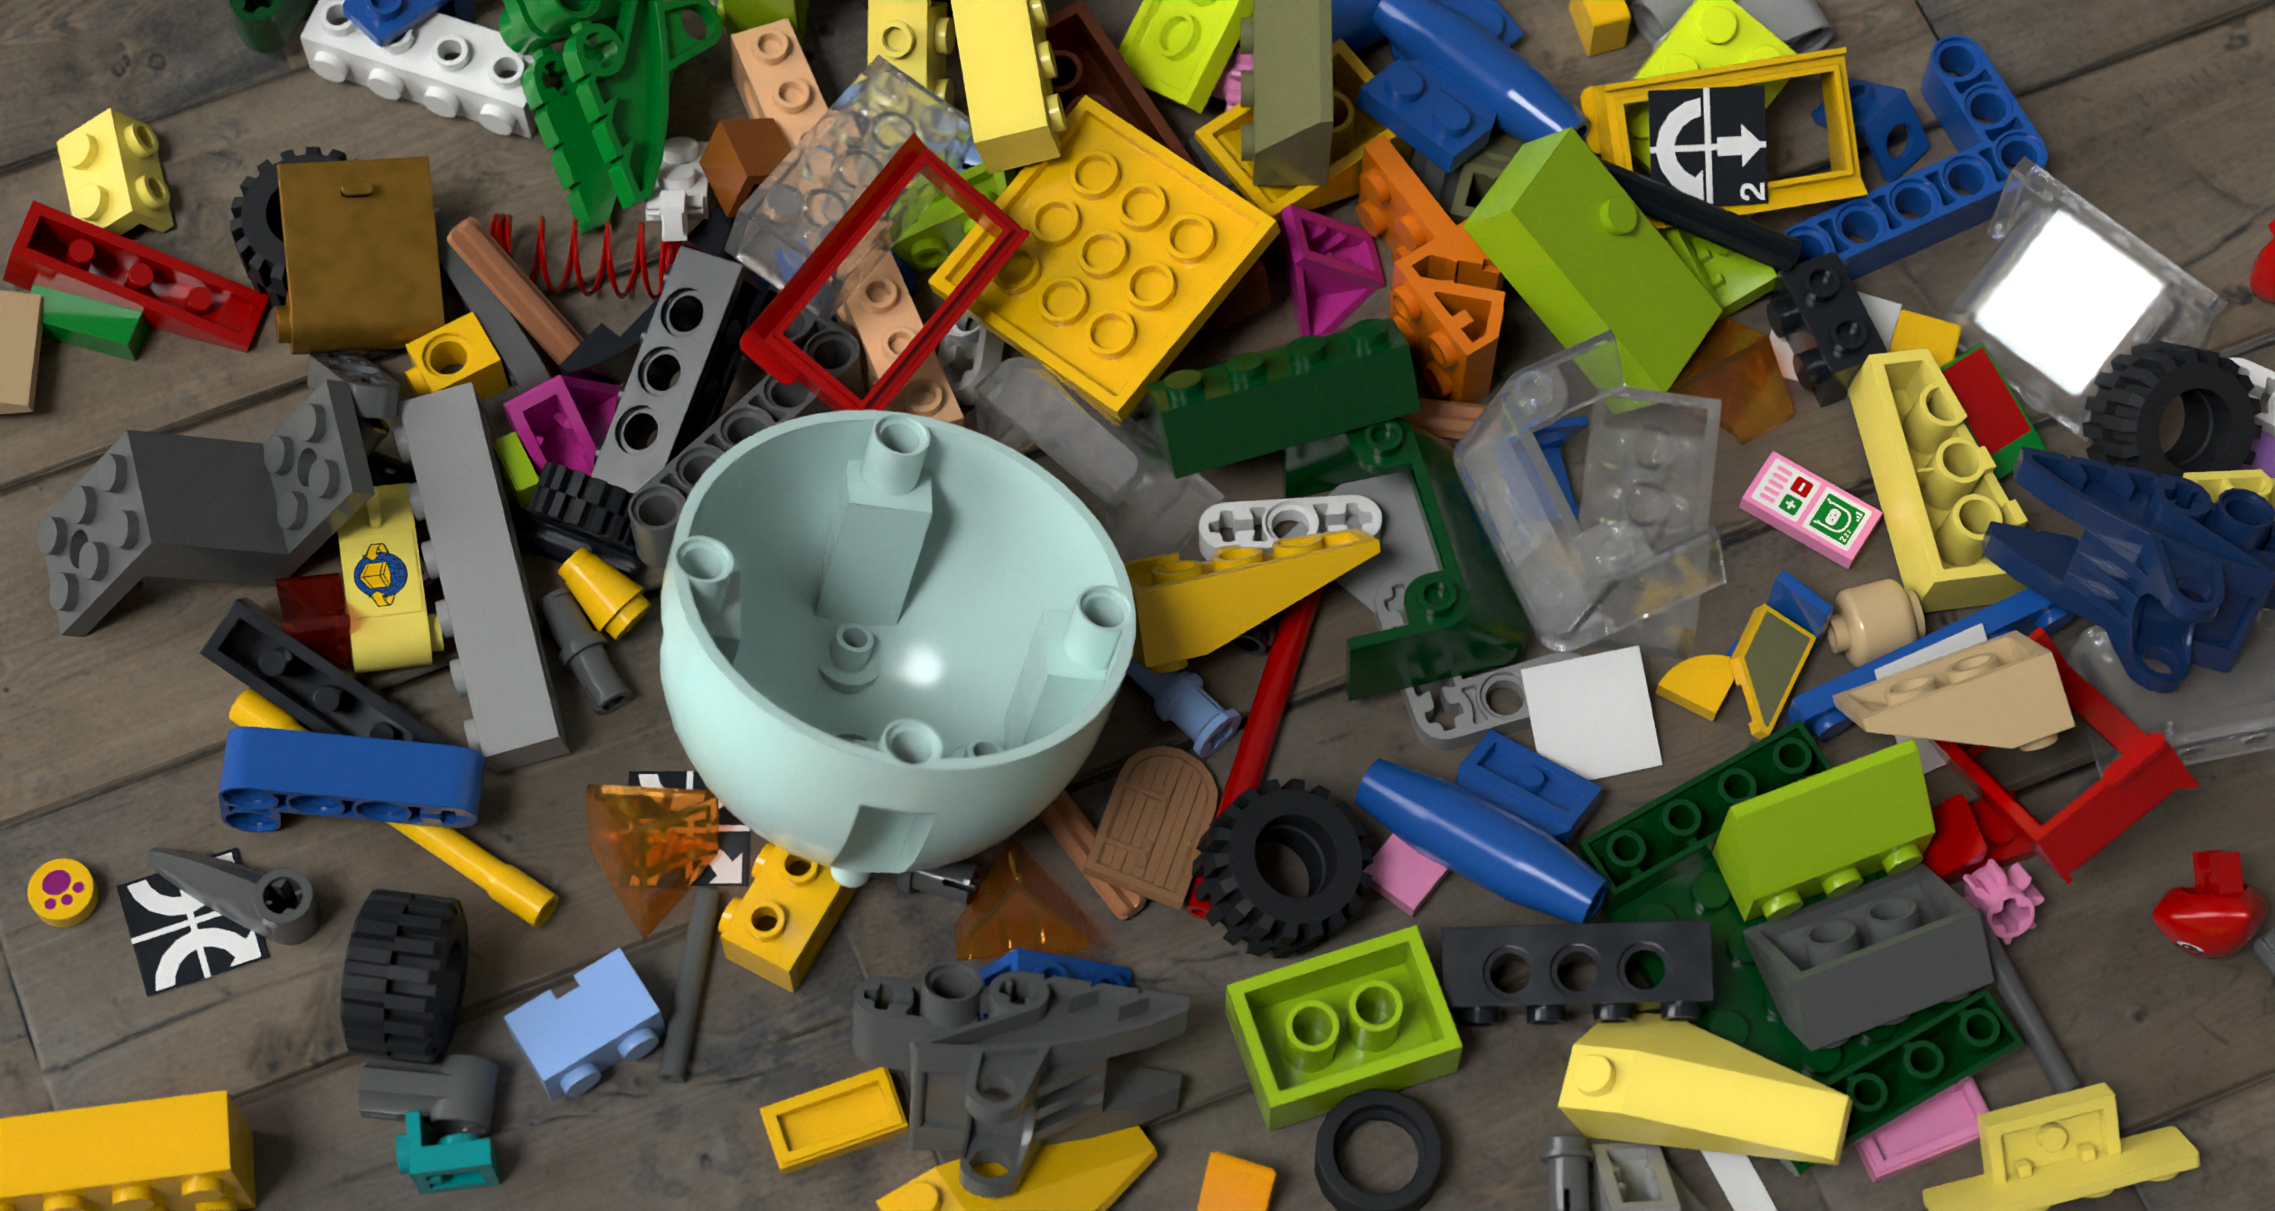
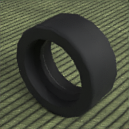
M1368 1089L1345 1097L1327 1113L1317 1134L1314 1173L1322 1195L1337 1211H1419L1429 1202L1439 1181L1443 1161V1140L1434 1118L1418 1101L1395 1090ZM1369 1120L1388 1121L1403 1128L1413 1138L1418 1151V1167L1412 1180L1399 1191L1387 1195L1368 1194L1355 1188L1345 1178L1339 1164V1147L1345 1135L1357 1124Z

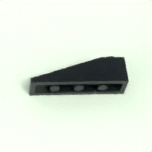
M247 597L235 600L199 652L317 733L453 745L308 638Z

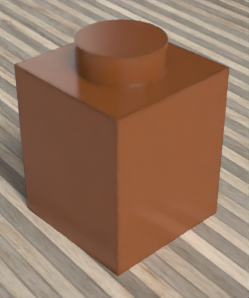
M737 118L719 121L699 161L727 218L781 214L801 175V171L773 118Z

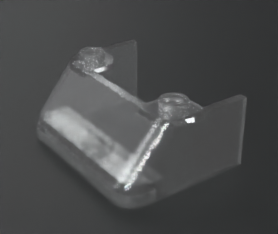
M1611 329L1515 372L1457 443L1453 455L1458 479L1535 636L1544 646L1555 651L1578 649L1727 583L1720 538L1714 526L1654 553L1643 533L1628 522L1608 521L1582 531L1533 434L1555 423L1562 416L1626 388L1617 341Z

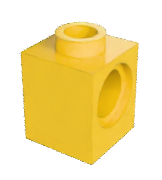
M473 312L406 344L413 368L405 371L404 375L415 397L472 382L482 401L509 388L501 359ZM449 365H464L460 371L454 374L445 375L440 373L441 370Z

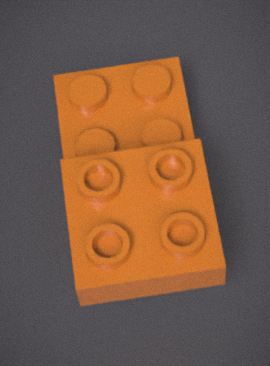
M1382 135L1364 146L1362 169L1359 175V200L1356 212L1365 230L1373 237L1379 235L1391 250L1394 269L1392 286L1389 292L1388 318H1393L1409 343L1410 351L1422 365V374L1428 387L1438 398L1446 396L1449 401L1476 403L1488 396L1504 311L1503 305L1506 292L1503 291L1505 277L1462 227L1467 219L1455 225L1387 137Z

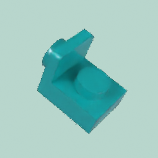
M421 1111L406 1112L407 1133L396 1135L397 1162L400 1174H410L420 1195L501 1185L499 1159L490 1138L480 1139L479 1136L474 1134L460 1133L445 1136L439 1140V1145L430 1146L429 1128Z

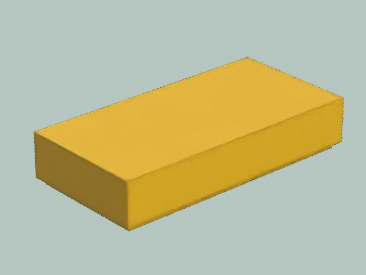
M879 1067L759 1108L781 1176L909 1133L908 1125L888 1068Z

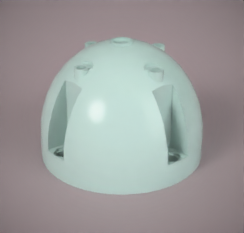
M843 410L818 413L779 423L742 440L721 455L704 472L691 490L680 513L663 577L661 621L664 633L660 651V674L665 700L674 729L688 757L711 792L736 818L757 835L792 855L831 867V873L836 882L843 886L854 888L864 885L869 880L871 873H908L934 869L969 858L1004 841L1051 804L1080 770L1093 750L1108 720L1132 657L1136 635V611L1132 587L1123 561L1098 519L1060 480L1031 459L988 436L930 417L878 410Z

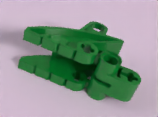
M503 0L506 8L500 16V35L505 44L515 53L524 56L532 55L534 62L529 64L523 73V92L530 110H537L534 120L546 150L554 149L550 159L563 191L570 189L566 199L574 218L576 217L579 221L578 229L581 235L596 231L605 225V221L610 219L617 196L623 210L637 206L651 198L663 160L669 116V89L676 68L716 44L722 34L720 15L715 6L708 0H670L663 2V0ZM684 10L694 11L702 17L707 29L704 40L694 39L686 33L681 21ZM566 41L563 54L553 52L552 44ZM547 74L554 78L559 76L563 87L558 90L555 87L546 88L542 78Z

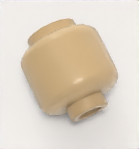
M1885 579L1840 591L1835 599L1834 615L1831 616L1826 635L1832 651L1835 654L1844 652L1849 662L1858 668L1924 637L1926 626L1922 607L1916 593L1912 589L1905 591L1893 579Z

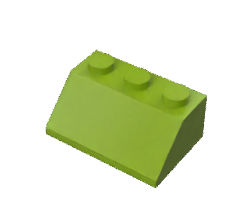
M1909 739L1729 808L1712 854L1744 922L1765 915L1768 921L1784 918L1799 910L1804 904L1802 901L1823 892L1826 893L1828 898L1839 897L1859 887L1864 882L1862 877L1885 869L1887 875H1896L1913 868L1924 859L1923 854L1936 831L1919 749L1914 739Z

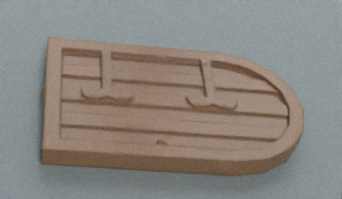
M1167 746L1144 748L1128 758L1117 778L1112 783L1113 789L1082 873L1180 910L1193 877V861L1201 854L1196 847L1201 836L1210 828L1209 825L1215 819L1214 814L1217 807L1218 790L1211 772L1200 759L1188 752Z

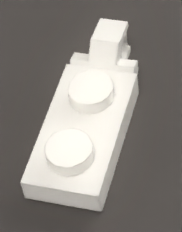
M675 137L665 141L663 160L652 196L644 201L646 221L662 220V242L687 241L689 220L708 219L711 185L699 161L709 142H697L689 137Z

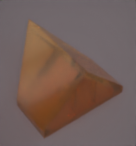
M1727 317L1712 325L1666 393L1668 396L1734 435L1741 446L1793 419L1795 414L1769 336Z
M588 784L586 799L589 848L642 938L645 940L718 854L720 848L718 798L711 790Z
M1013 837L977 890L972 903L967 905L954 925L956 961L1002 957L1016 948L1045 953L1089 950L1085 914Z

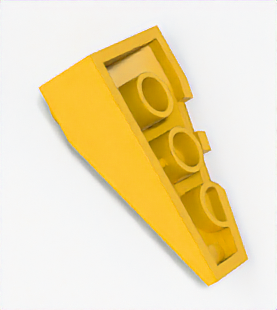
M1358 528L1281 538L1272 543L1273 552L1263 553L1261 548H1239L1238 544L1217 547V553L1209 561L1180 560L1179 552L1123 562L1132 587L1136 611V635L1131 658L1145 668H1149L1151 672L1165 673L1183 669L1188 666L1187 659L1213 652L1381 552L1379 539Z
M1138 1125L1088 1139L1044 1145L1016 1191L1008 1196L984 1198L973 1195L965 1190L959 1182L960 1159L930 1169L878 1199L876 1203L880 1211H1106L1158 1155L1155 1147ZM983 1162L972 1168L974 1172L984 1177H998L1008 1172L1005 1167L994 1162Z

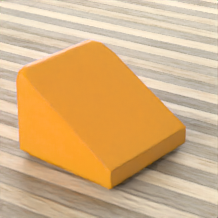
M1217 1151L1215 1153L1211 1152L1197 1211H1268L1274 1194L1276 1172L1272 1168Z

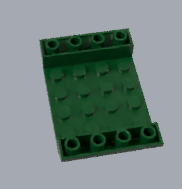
M1799 719L1579 841L1578 849L1582 859L1610 881L1607 895L1601 905L1606 923L1711 920L1713 930L1715 1010H1701V1020L1690 1021L1689 1023L1849 1096L1853 1102L1842 1147L1843 1152L2022 1048L2024 1042L1986 988L1971 997L1968 995L1959 1001L1940 1002L1916 1011L1901 1023L1880 1025L1853 1035L1846 1043L1834 1048H1819L1810 1051L1784 1025L1748 949L1743 930L1768 920L1765 915L1744 922L1712 851L1731 806L1833 768ZM1883 870L1862 877L1864 882L1860 886L1884 878L1887 875ZM1823 892L1802 900L1804 904L1801 908L1828 899V897ZM1641 958L1634 962L1635 967L1650 989L1656 987L1662 981L1665 975V968L1659 961L1653 958ZM1773 1158L1797 1178L1822 1164Z

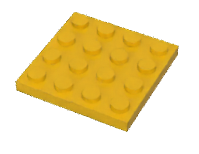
M1085 95L1066 117L1067 130L1058 132L1061 157L1025 165L994 202L996 206L1018 223L1023 230L1027 229L1030 234L964 314L1111 416L1123 422L1146 395L1147 385L1156 382L1281 231L1277 220ZM976 223L927 281L932 291L946 300L995 241V238Z

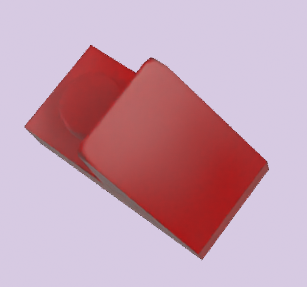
M2010 791V793L2016 798L2014 791ZM1961 793L1931 809L1936 832L1923 854L1924 859L1919 864L1923 863L1945 883L1952 885L1964 881L1963 876L1965 874L1971 875L1977 869L1987 866L1988 859L1993 858L1999 867L2003 868L2034 858L2036 853L1983 800L1969 805L1964 794Z

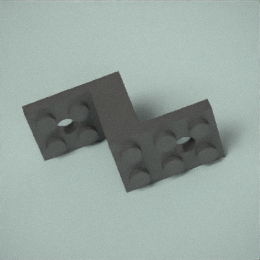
M326 379L263 444L126 430L38 524V545L40 551L45 554L50 578L49 599L52 608L56 610L61 635L85 637L144 576L280 587L375 494L349 383Z

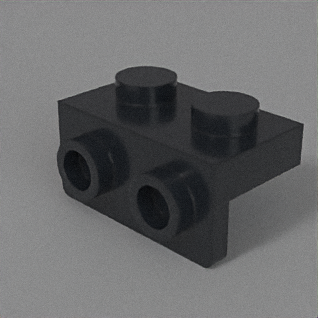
M1829 252L1796 264L1792 270L1782 269L1778 271L1770 303L1766 307L1767 317L1775 335L1778 338L1785 337L1794 353L1793 367L1799 383L1805 390L1812 389L1821 408L1844 400L1853 371L1859 370L1868 355L1887 353V349L1836 253Z

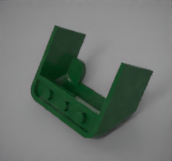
M1400 418L1282 450V491L1285 499L1301 498L1332 491L1340 484L1407 471L1439 571L1417 577L1407 587L1404 594L1403 609L1408 625L1347 639L1345 691L1349 701L1508 665L1522 655L1527 644L1528 621L1470 455L1463 448Z

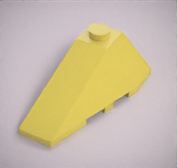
M1634 1012L1633 1022L1597 1023L1573 1044L1558 1108L1586 1138L1839 1165L1853 1101L1849 1096L1689 1022L1662 1021L1661 1014Z

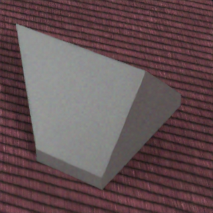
M1631 1142L1591 1145V1151L1594 1152L1592 1165L1598 1211H1710L1666 1162L1659 1145Z

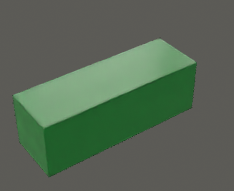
M36 285L32 286L29 294L41 295L44 298L41 320L43 324L42 338L136 362L150 330L141 311Z

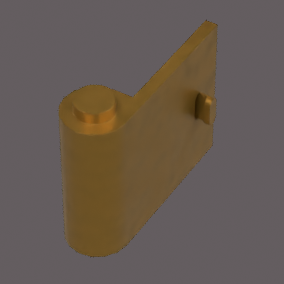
M429 156L277 164L288 284L286 306H275V327L278 344L289 343L291 355L406 348V344L444 326ZM371 193V195H369V196H367V197H349V198H347V197L342 196V194L347 195V196H351V195H368V194Z

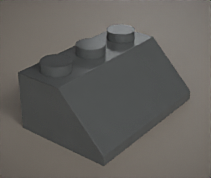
M1923 863L1905 872L1889 875L1857 887L1842 896L1828 898L1806 906L1784 918L1766 921L1743 930L1748 949L1784 1025L1810 1051L1819 1048L1838 1047L1846 1043L1853 1035L1880 1025L1901 1023L1916 1011L1940 1002L1959 1001L1970 995L1972 990L1995 982L1980 912Z

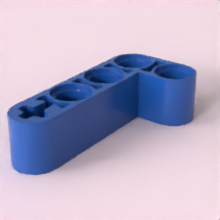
M237 727L228 731L218 795L221 818L226 825L232 828L263 833L279 829L283 813L444 828L470 827L477 823L479 817L485 758L475 750L453 745L265 727Z

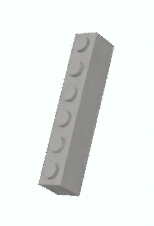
M472 382L400 401L398 405L403 424L393 427L394 437L403 463L412 461L417 482L407 484V490L417 521L426 519L431 540L421 543L422 554L430 578L432 580L440 578L445 599L436 601L435 607L445 638L454 637L459 655L458 659L451 660L449 664L457 694L460 698L469 697L473 713L472 719L464 721L469 747L484 756L485 761L495 774L569 754L570 750L484 402Z

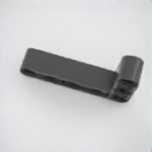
M752 270L770 282L758 314L759 317L781 291L782 287L761 273ZM806 305L783 334L858 398L862 399L865 383L858 340L850 332L809 305ZM743 353V357L757 365L753 360H751L746 354ZM768 374L641 487L630 499L628 513L638 557L645 564L653 568H666L680 513L691 490L704 472L725 452L742 440L768 427L795 418L834 411L798 380L791 385H783Z

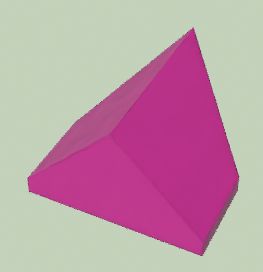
M1288 205L1281 211L1279 256L1299 337L1318 335L1336 330L1377 289L1385 285L1373 236L1365 229L1293 205Z
M558 375L503 404L511 433L516 432L538 478H540L546 462L562 465L591 476L594 469L596 449L601 441L606 438L617 409L616 402L621 388L620 385Z

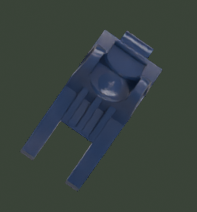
M2022 446L2013 467L2014 481L2047 506L2083 526L2085 530L2079 541L2072 536L2040 530L2037 534L2030 528L1990 521L1982 540L1983 555L2018 582L2063 609L2104 628L2128 677L2147 690L2167 694L2177 692L2182 688L2189 674L2190 664L2223 673H2230L2261 609L2275 610V511L2272 505L2257 493L2238 488L2225 490L2219 496L2217 502L2212 503L2209 493L2202 486L2183 477L2160 473L2158 476L2152 471L2117 464L2114 468L2106 462L2071 456V459H2069L2064 454ZM2154 659L2161 661L2170 668L2171 674L2156 672L2148 667L2143 660Z

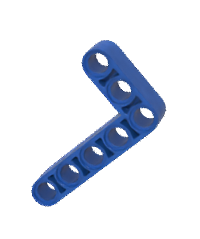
M1950 35L1937 41L1931 50L1921 81V93L1925 102L1959 153L1868 192V195L1859 196L1792 226L1784 234L1801 241L1802 248L1799 259L1810 260L1829 252H1834L1838 255L1850 280L1854 281L2020 207L2031 200L2047 163V148L1984 50L1975 40L1963 35ZM1945 71H1953L1961 77L1951 76ZM1975 118H1984L1992 124H1984ZM2006 165H2015L2024 172L2013 171ZM1952 188L1964 189L1968 191L1971 195H1961L1955 192ZM1899 212H1911L1917 215L1919 219H1908ZM1846 235H1857L1866 242H1853Z

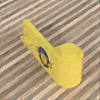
M409 483L374 486L375 494L337 530L355 674L432 665V652L444 651L442 629L437 613L427 614L414 514L407 490V484Z

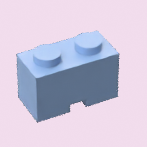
M620 947L574 974L573 976L579 987L559 999H556L549 989L504 1016L513 1040L552 1102L564 1094L567 1097H574L584 1093L600 1080L602 1071L622 1059L625 1062H632L645 1056L657 1046L659 1042L658 1037L667 1033L659 1008Z

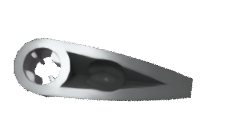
M157 847L149 851L148 866L166 880L217 913L272 941L284 945L301 944L310 939L319 928L321 910L314 890L307 877L296 869L285 867L264 873L230 861L192 852ZM292 899L298 900L299 906L296 909L287 908L282 914L277 913L276 907L279 904L288 905Z

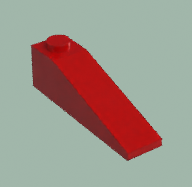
M34 200L11 250L3 281L28 291L31 290L33 285L141 311L150 328L245 353L249 348L269 298L264 293L260 294L259 291Z

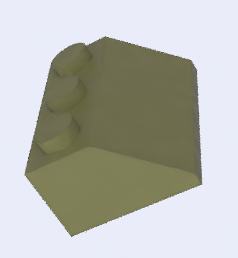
M1253 0L1252 17H1241L1240 54L1252 55V70H1241L1240 106L1241 108H1252V124H1241V161H1253V185L1327 186L1333 132L1331 0Z

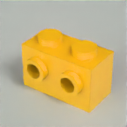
M768 842L754 863L751 876L755 880L743 899L736 896L730 901L720 919L718 931L722 933L720 938L726 959L794 994L858 887L850 888L843 886L833 878L831 867L792 855L773 843Z

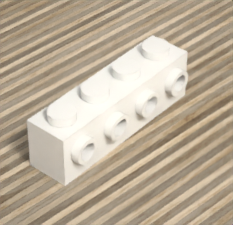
M318 0L300 39L310 69H313L321 77L333 82L348 80L369 87L374 93L386 99L397 100L401 97L425 105L430 111L443 117L450 118L458 115L480 122L482 126L496 134L509 135L515 133L532 139L537 128L534 120L537 110H530L523 92L522 77L524 71L529 64L534 62L532 55L524 56L511 50L503 41L500 32L434 12L386 46L380 47L344 16L343 3L346 0ZM547 74L542 78L546 88H556L559 82V76L554 78Z

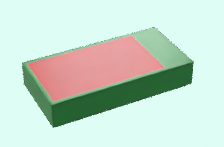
M1984 342L1974 345L1939 367L1967 415L1964 423L1979 447L1985 445L1996 464L1993 473L1997 480L2013 472L2014 464L2022 446L2047 450Z

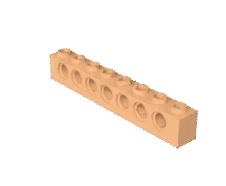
M786 18L731 35V74L750 119H774L801 171V175L786 203L810 256L864 192V189L789 19ZM878 221L831 275L829 281L832 292L828 293L837 315L839 326L850 332L858 340L864 383L868 392L923 327V323ZM934 350L883 410L930 417L964 426V416Z

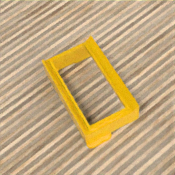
M1846 47L1589 86L1581 92V111L1591 121V128L1586 137L1587 146L1593 153H1601L1602 159L1633 171L1624 104L1647 101L1648 91L1733 87L1820 73L1832 171L1767 182V204L1718 207L1738 215H1745L1868 195L1860 174L1844 53H1847ZM1646 216L1656 229L1671 227Z

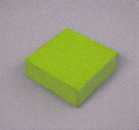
M514 431L496 439L494 448L501 470L519 507L527 510L539 478Z

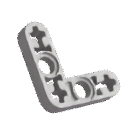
M1408 575L1393 576L1385 580L1378 587L1374 598L1376 614L1374 613V619L1378 631L1405 625L1399 610L1388 611L1385 603L1393 600V590L1403 588L1405 592L1409 584L1416 579L1415 577ZM1569 651L1556 652L1463 680L1461 676L1401 689L1400 692L1419 740L1430 749L1452 751L1479 743L1490 729L1504 736L1532 728L1521 669L1582 656ZM1497 688H1508L1520 696L1522 707L1512 715L1496 714L1487 705L1486 697ZM1440 689V701L1447 716L1458 714L1454 718L1452 730L1444 731L1439 722L1429 724L1433 719L1434 702L1431 694Z

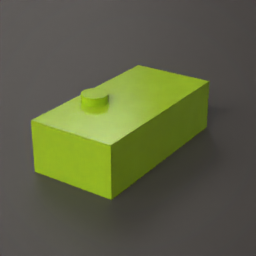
M1573 127L1523 144L1462 226L1615 408L1665 395L1723 311Z

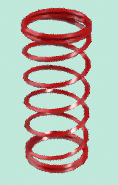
M496 212L491 218L488 233L513 260L511 242L512 216L510 213L507 215L502 213L500 215ZM543 215L539 217L537 248L529 279L534 282L539 264L541 263L545 285L553 295H558L565 288L574 262L578 286L586 297H591L599 288L607 262L611 287L618 298L624 299L631 292L640 263L645 291L649 298L655 301L662 293L664 274L668 267L673 264L678 249L682 246V241L662 242L661 239L659 261L660 288L658 293L654 295L651 291L646 265L645 223L641 221L638 226L637 245L629 282L625 291L620 293L613 267L612 222L608 219L605 221L604 243L597 277L592 289L587 291L584 286L579 260V221L575 217L572 219L570 249L563 279L558 289H554L551 285L546 262L545 217Z

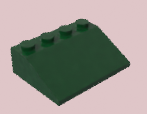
M1393 318L1365 319L1351 326L1318 335L1299 337L1289 343L1256 352L1241 353L1230 359L1194 369L1179 370L1159 378L1154 383L1148 384L1146 395L1138 403L1175 479L1421 411L1409 343Z

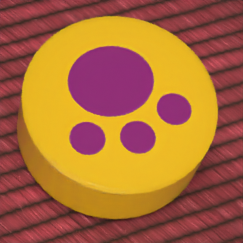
M59 858L43 864L34 872L28 884L27 894L31 907L43 922L54 927L66 928L83 922L91 915L98 901V887L94 878L82 863L73 859Z

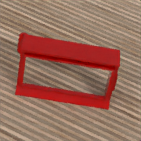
M913 132L760 316L741 336L740 348L744 354L779 383L791 385L798 380L833 411H883L1029 236L1030 232L1027 229L1023 230L1018 223L991 200L976 190L929 150L917 134ZM919 172L961 207L971 219L993 236L995 241L861 400L783 333Z
M2039 627L2027 637L2052 652L2070 709L2121 755L2120 758L2104 770L2102 779L2043 825L1975 759L1989 746L1928 740L1948 767L2069 885L2073 882L2069 875L2072 871L2080 868L2169 797L2175 789L2200 787L2162 733L2155 732L2146 735L2069 666L2048 634Z

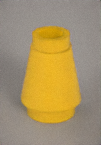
M585 546L570 556L557 571L565 580V584L596 629L602 633L607 631L616 641L632 629L652 607V604L643 596L646 590L644 587L596 554H592Z

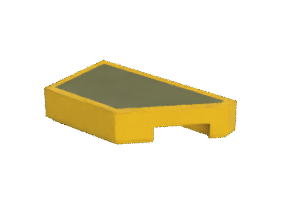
M1765 603L1754 609L1729 660L1736 686H1742L1752 721L1748 723L1751 734L1759 740L1770 736L1817 638Z

